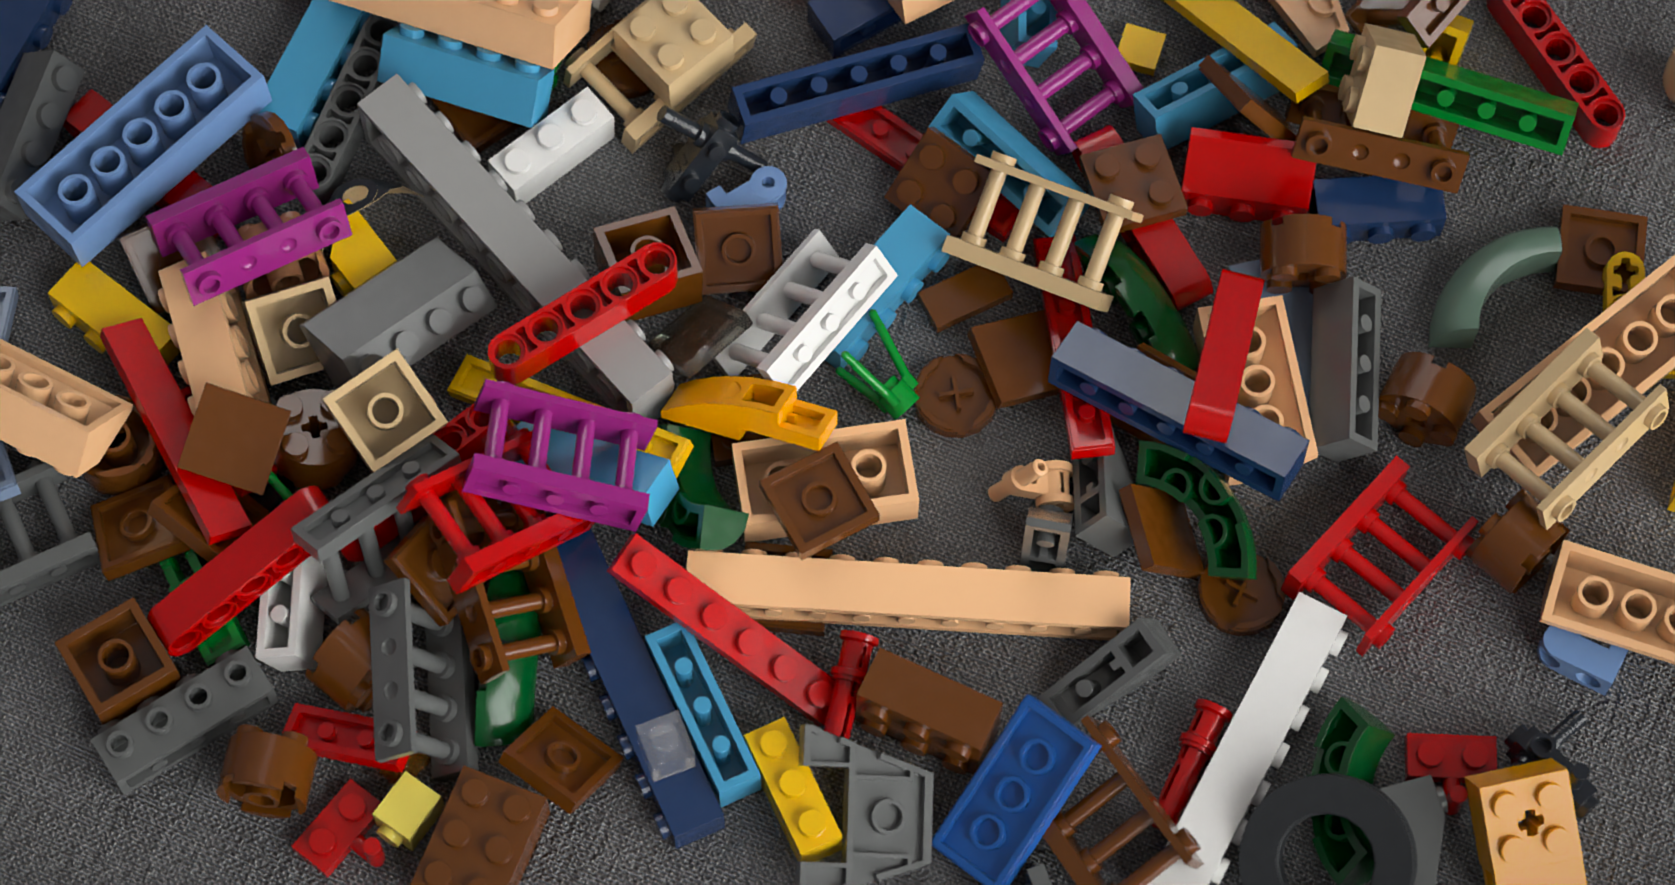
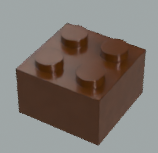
M675 206L593 228L594 260L600 273L653 242H662L669 245L676 254L678 282L675 288L670 293L625 319L626 322L629 319L635 321L702 302L703 270ZM655 264L648 271L660 274L668 268L662 264ZM619 286L614 288L611 293L616 296H624L631 289Z
M134 597L54 642L103 725L115 719H121L122 721L137 712V707L146 699L156 695L162 697L174 690L177 682L182 679Z

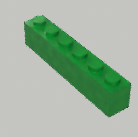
M1335 29L1331 36L1322 62V67L1329 74V83L1327 84L1340 87L1343 76H1350L1354 60L1350 59L1354 34ZM1426 57L1411 110L1562 156L1579 103Z

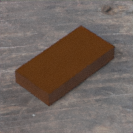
M976 265L918 292L917 299L936 333H939L1012 299L1013 291L1003 274Z

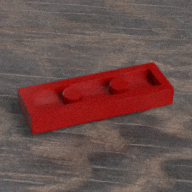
M295 703L283 729V732L294 731L305 735L308 738L307 746L318 757L402 773L410 756L382 763L375 761L374 718Z

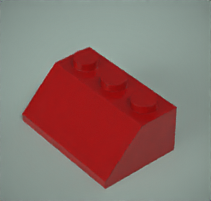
M1191 127L1183 164L1181 190L1188 207L1187 211L1192 215L1229 216L1232 220L1238 222L1272 219L1273 225L1283 224L1284 215L1308 213L1316 163L1291 157L1295 141Z

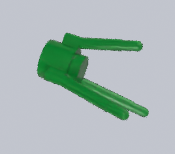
M871 309L869 316L901 379L898 380L893 374L882 384L847 351L841 353L842 359L874 390L842 367H837L835 371L848 384L875 403L884 414L887 412L896 420L920 398L913 390L919 382L908 371L877 311Z

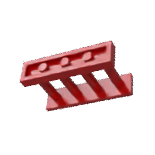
M522 428L512 434L504 443L502 458L512 462L522 459L528 465L532 431H529L528 428ZM472 458L431 477L427 473L417 476L406 485L405 490L407 493L396 507L402 515L422 505L458 556L456 559L458 566L449 576L447 582L456 595L589 531L595 523L557 513L547 518L545 514H539L535 508L510 503L525 526L523 530L515 534L511 529L506 530L483 496L462 491L464 475ZM546 463V469L552 471ZM456 490L492 540L489 546L482 550L478 545L472 546L439 497Z
M1397 455L1289 570L1280 589L1292 600H1295L1298 593L1304 589L1309 593L1314 590L1338 611L1347 615L1349 620L1365 632L1356 649V652L1362 657L1373 645L1380 649L1389 640L1396 630L1392 626L1394 621L1453 557L1460 561L1466 555L1465 552L1475 541L1471 535L1479 522L1472 516L1457 531L1406 490L1408 485L1403 480L1410 466ZM1385 502L1389 505L1394 503L1446 544L1432 560L1379 519L1381 514L1377 510ZM1358 531L1363 534L1369 532L1419 573L1405 590L1352 548L1354 543L1350 539ZM1331 560L1337 564L1340 561L1343 562L1392 602L1378 620L1325 577L1327 572L1323 569Z

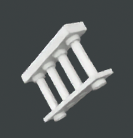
M814 229L706 352L725 376H739L746 366L750 365L756 367L764 379L794 385L798 391L898 275L877 246L866 243L851 260H847L838 256L820 230ZM829 272L837 274L836 278L824 291L815 289ZM802 303L811 305L797 322L788 320ZM775 334L784 336L770 353L761 351Z

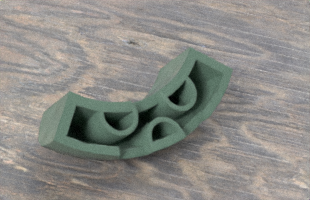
M1556 226L1536 227L1509 233L1481 247L1465 260L1447 281L1436 302L1429 328L1428 347L1471 348L1480 328L1481 309L1488 297L1498 287L1530 274L1554 271L1562 253L1559 229Z

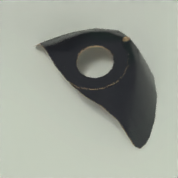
M360 178L340 184L332 193L327 204L340 198L348 216L368 207L387 193L422 195L386 180ZM348 198L352 204H347L344 200Z

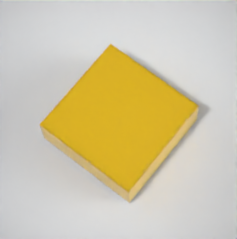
M1126 23L1118 50L1133 71L1154 76L1165 43L1166 34Z

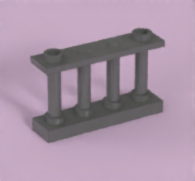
M432 433L290 528L294 542L317 561L323 563L329 584L312 595L311 600L314 605L338 625L354 615L355 611L369 604V588L398 579L386 565L384 559L415 526L411 510L401 515L396 509L407 493L405 490L406 485L423 473H427L431 477L462 463L458 452ZM393 514L399 537L380 549L374 527ZM358 538L364 561L344 574L338 551Z
M41 460L29 464L23 472L15 475L21 494L0 502V517L19 558L15 565L0 571V607L100 563L98 547L90 531L85 534L76 533L55 485L68 480L66 475L57 472L53 466ZM37 493L40 494L60 539L57 546L42 553L35 552L14 504Z
M400 578L369 588L375 761L382 763L420 752L431 756L432 779L441 782L457 779L463 766L479 771L478 746H475L476 704L474 668L470 661V650L459 615L457 614L448 625L439 627L424 608L411 603L410 579ZM412 623L425 627L426 650L412 646ZM413 665L427 670L428 693L414 689ZM415 708L429 713L430 737L416 732Z

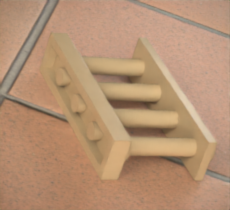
M644 0L638 7H636L617 25L623 22L626 18H628L630 15H632L635 11H637L650 0ZM746 22L736 31L732 28L728 29L733 34L735 59L672 108L673 110L681 112L753 48L757 33ZM614 26L587 51L582 47L569 57L565 63L567 68L563 83L570 88L583 77L625 120L623 125L626 128H624L621 143L633 154L665 126V124L657 120V114L661 107L668 105L655 93L653 98L656 101L645 111L641 107L636 109L595 66L610 52L614 51L616 53L613 29L616 26Z
M994 150L990 158L977 154L974 162L989 167L991 170L968 232L963 231L961 238L947 235L941 251L1095 310L1108 313L1114 296L1101 292L1104 286L1101 283V279L1124 218L1141 223L1144 215L1132 211L1134 202L1113 194L1109 195L1108 201H1104L1015 168L1017 159ZM1008 174L1030 183L1007 246H1002L998 253L985 248L987 239H984V235ZM1048 189L1069 198L1046 260H1041L1037 268L1024 263L1026 254L1022 252L1044 192ZM1086 203L1108 211L1085 275H1080L1078 281L1074 282L1062 277L1065 269L1061 268Z
M1587 327L1464 448L1468 467L1481 478L1491 468H1499L1540 501L1536 506L1539 522L1546 530L1556 521H1564L1573 512L1576 501L1648 429L1654 430L1658 428L1669 412L1667 389L1661 384L1645 397L1601 363L1603 353L1600 337ZM1583 377H1591L1633 410L1616 428L1571 394L1572 388ZM1552 408H1562L1600 438L1602 442L1586 458H1583L1540 424L1541 418ZM1521 438H1531L1572 472L1553 489L1510 455V449Z

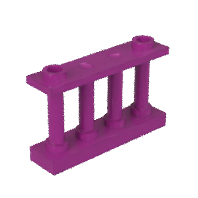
M1011 0L991 15L988 14L984 7L969 12L964 17L969 23L968 32L979 46L985 47L1039 128L1038 136L1041 142L1049 151L1055 152L1057 156L1070 153L1078 148L1069 134L1112 103L1118 104L1120 108L1133 106V94L1144 89L1086 0H1049L1057 12L1056 20L1015 50H1012L999 29L1040 0ZM1064 34H1072L1080 46V54L1036 86L1023 64ZM1087 69H1095L1104 82L1102 84L1103 89L1066 117L1059 120L1046 99Z
M304 147L145 216L156 248L161 256L165 257L179 251L188 265L180 269L193 306L353 235L341 199L339 198L323 205L313 192V190L319 188L310 156ZM297 198L307 213L283 223L274 208ZM258 216L267 231L244 241L234 225ZM218 233L228 248L204 258L194 243Z
M485 379L474 404V410L490 414L485 454H474L464 475L462 491L636 532L648 510L650 496L648 493L632 489L637 449L645 451L657 429L658 420L642 417L634 412H621L517 387L506 381ZM508 418L533 424L528 465L502 458ZM551 429L576 434L572 475L546 469ZM594 439L619 445L615 486L589 479Z

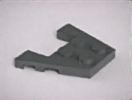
M800 725L799 766L844 768L841 863L795 862V885H863L930 865L934 773L887 754L878 753L858 745L857 742L825 732L814 725Z

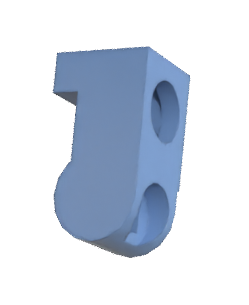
M763 166L752 174L750 181L743 183L727 194L720 185L707 192L705 208L778 202L780 210L786 202L787 179L780 169L773 166Z
M1551 625L1544 632L1537 647L1538 658L1542 664L1604 696L1613 684L1628 652L1627 649L1611 644L1606 648L1579 634Z

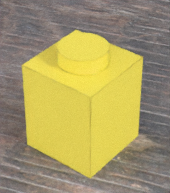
M405 771L372 813L376 825L379 827L376 833L395 848H398L402 843L413 851L442 814L445 808L442 796Z

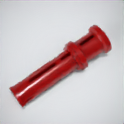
M841 630L839 638L843 642L837 666H833L831 669L832 680L835 683L823 731L849 739L856 713L857 692L867 674L872 650L878 647L879 639L858 631Z
M1197 699L1194 704V708L1197 711L1187 732L1181 733L1179 737L1181 750L1158 799V802L1176 826L1202 768L1207 760L1212 759L1217 750L1215 745L1224 725L1231 723L1233 719V714L1229 710L1205 699ZM1154 822V823L1152 824V826H1153L1154 828L1160 830V829L1158 828V826L1156 825V823Z

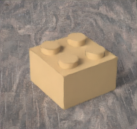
M650 0L613 29L616 54L671 109L735 59L733 34L699 0Z
M1365 23L1362 35H1355L1350 50V59L1354 60L1350 76H1343L1338 92V99L1342 100L1343 110L1346 112L1352 127L1399 138L1403 137L1427 57L1414 34Z
M328 276L242 301L267 384L272 386L324 369L299 325L336 302Z
M398 349L392 351L322 400L371 473L379 470L448 423Z

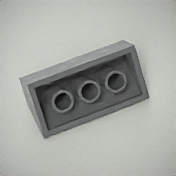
M434 237L303 322L299 327L334 386L338 389L395 349L399 350L409 366L413 365L498 306L477 270L439 238Z

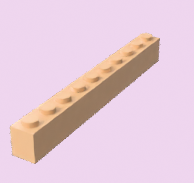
M746 549L741 551V554L723 553V550H688L686 570L752 619L1110 641L1130 625L1131 577H1119L1117 572L1108 570L1097 571L1093 575L1075 574V571L1069 568H1054L1049 572L1032 571L1030 567L1023 565H1011L1006 567L1005 570L988 569L987 565L976 562L965 563L961 567L944 566L942 562L937 560H922L917 564L900 563L898 559L891 557H879L871 562L856 561L853 556L845 554L832 555L829 559L811 558L809 556L801 560L797 552H789L785 556L767 555V552L759 549Z

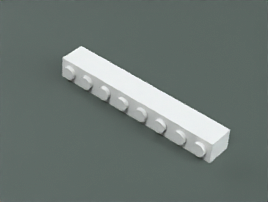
M1301 592L1298 593L1177 824L1179 830L1185 827L1197 840L1201 849L1196 854L1204 864L1195 869L1185 865L1183 860L1179 859L1147 885H1210L1211 881L1218 885L1220 884L1231 863V860L1224 856L1231 842L1240 846L1242 835L1248 822L1244 817L1250 805L1252 804L1257 807L1264 800L1271 785L1264 778L1271 766L1278 770L1281 767L1291 747L1284 743L1290 728L1299 732L1310 710L1309 707L1303 705L1310 691L1316 694L1319 693L1329 673V670L1323 668L1329 653L1337 657L1349 633L1342 630L1347 615Z

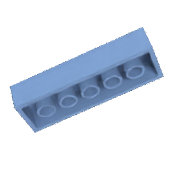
M205 25L14 191L25 214L83 268L249 122L252 115L258 114L272 101L264 75L210 27Z

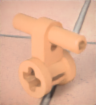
M1036 459L1026 466H1015L1003 474L1002 480L989 487L988 495L994 502H999L1009 495L1035 499L1036 508L1045 504L1054 505L1068 513L1074 510V497L1070 495L1069 478L1073 476V465L1063 460L1043 461L1042 459Z

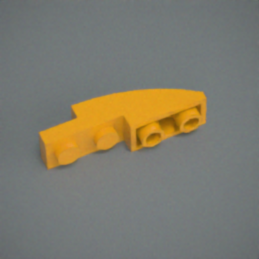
M708 377L679 384L660 411L661 418L738 441L741 440L746 431H751L815 451L821 450L837 425L836 410L798 400L796 386L754 377Z

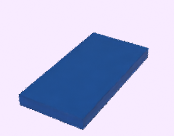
M1026 694L933 836L932 847L983 885H1011L1102 745L1036 697Z

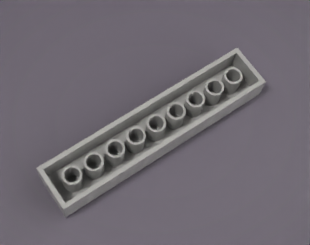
M396 74L357 103L365 139L410 190L422 195L416 196L526 317L590 279L587 270L577 259H573L570 262L561 252L563 247L558 238L549 229L542 231L534 223L535 216L527 204L521 199L515 202L506 192L508 187L501 176L494 170L487 172L479 163L481 158L475 148L466 140L461 143L452 134L454 129L449 120L440 111L434 114L426 105L427 99L416 84L411 82L407 85ZM580 309L574 313V316L579 319H586L593 315L594 312L590 309ZM629 319L627 322L623 320L564 356L566 361L607 406L613 410L634 412L642 417L657 420L661 417L660 411L674 393V387L676 386L673 380L672 371L674 367L671 361L661 350L652 351L644 342L646 340L645 334L632 319ZM552 331L541 332L548 341L557 336Z

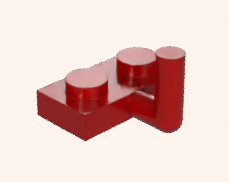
M1407 733L1404 738L1405 781L1431 775L1433 782H1442V789L1448 804L1447 814L1449 815L1457 814L1468 797L1467 789L1460 785V783H1465L1464 777L1497 770L1496 736Z
M350 778L291 846L293 851L326 878L331 875L351 850L371 866H382L386 856L380 841L374 837L368 839L364 837L376 823L372 813L381 802Z

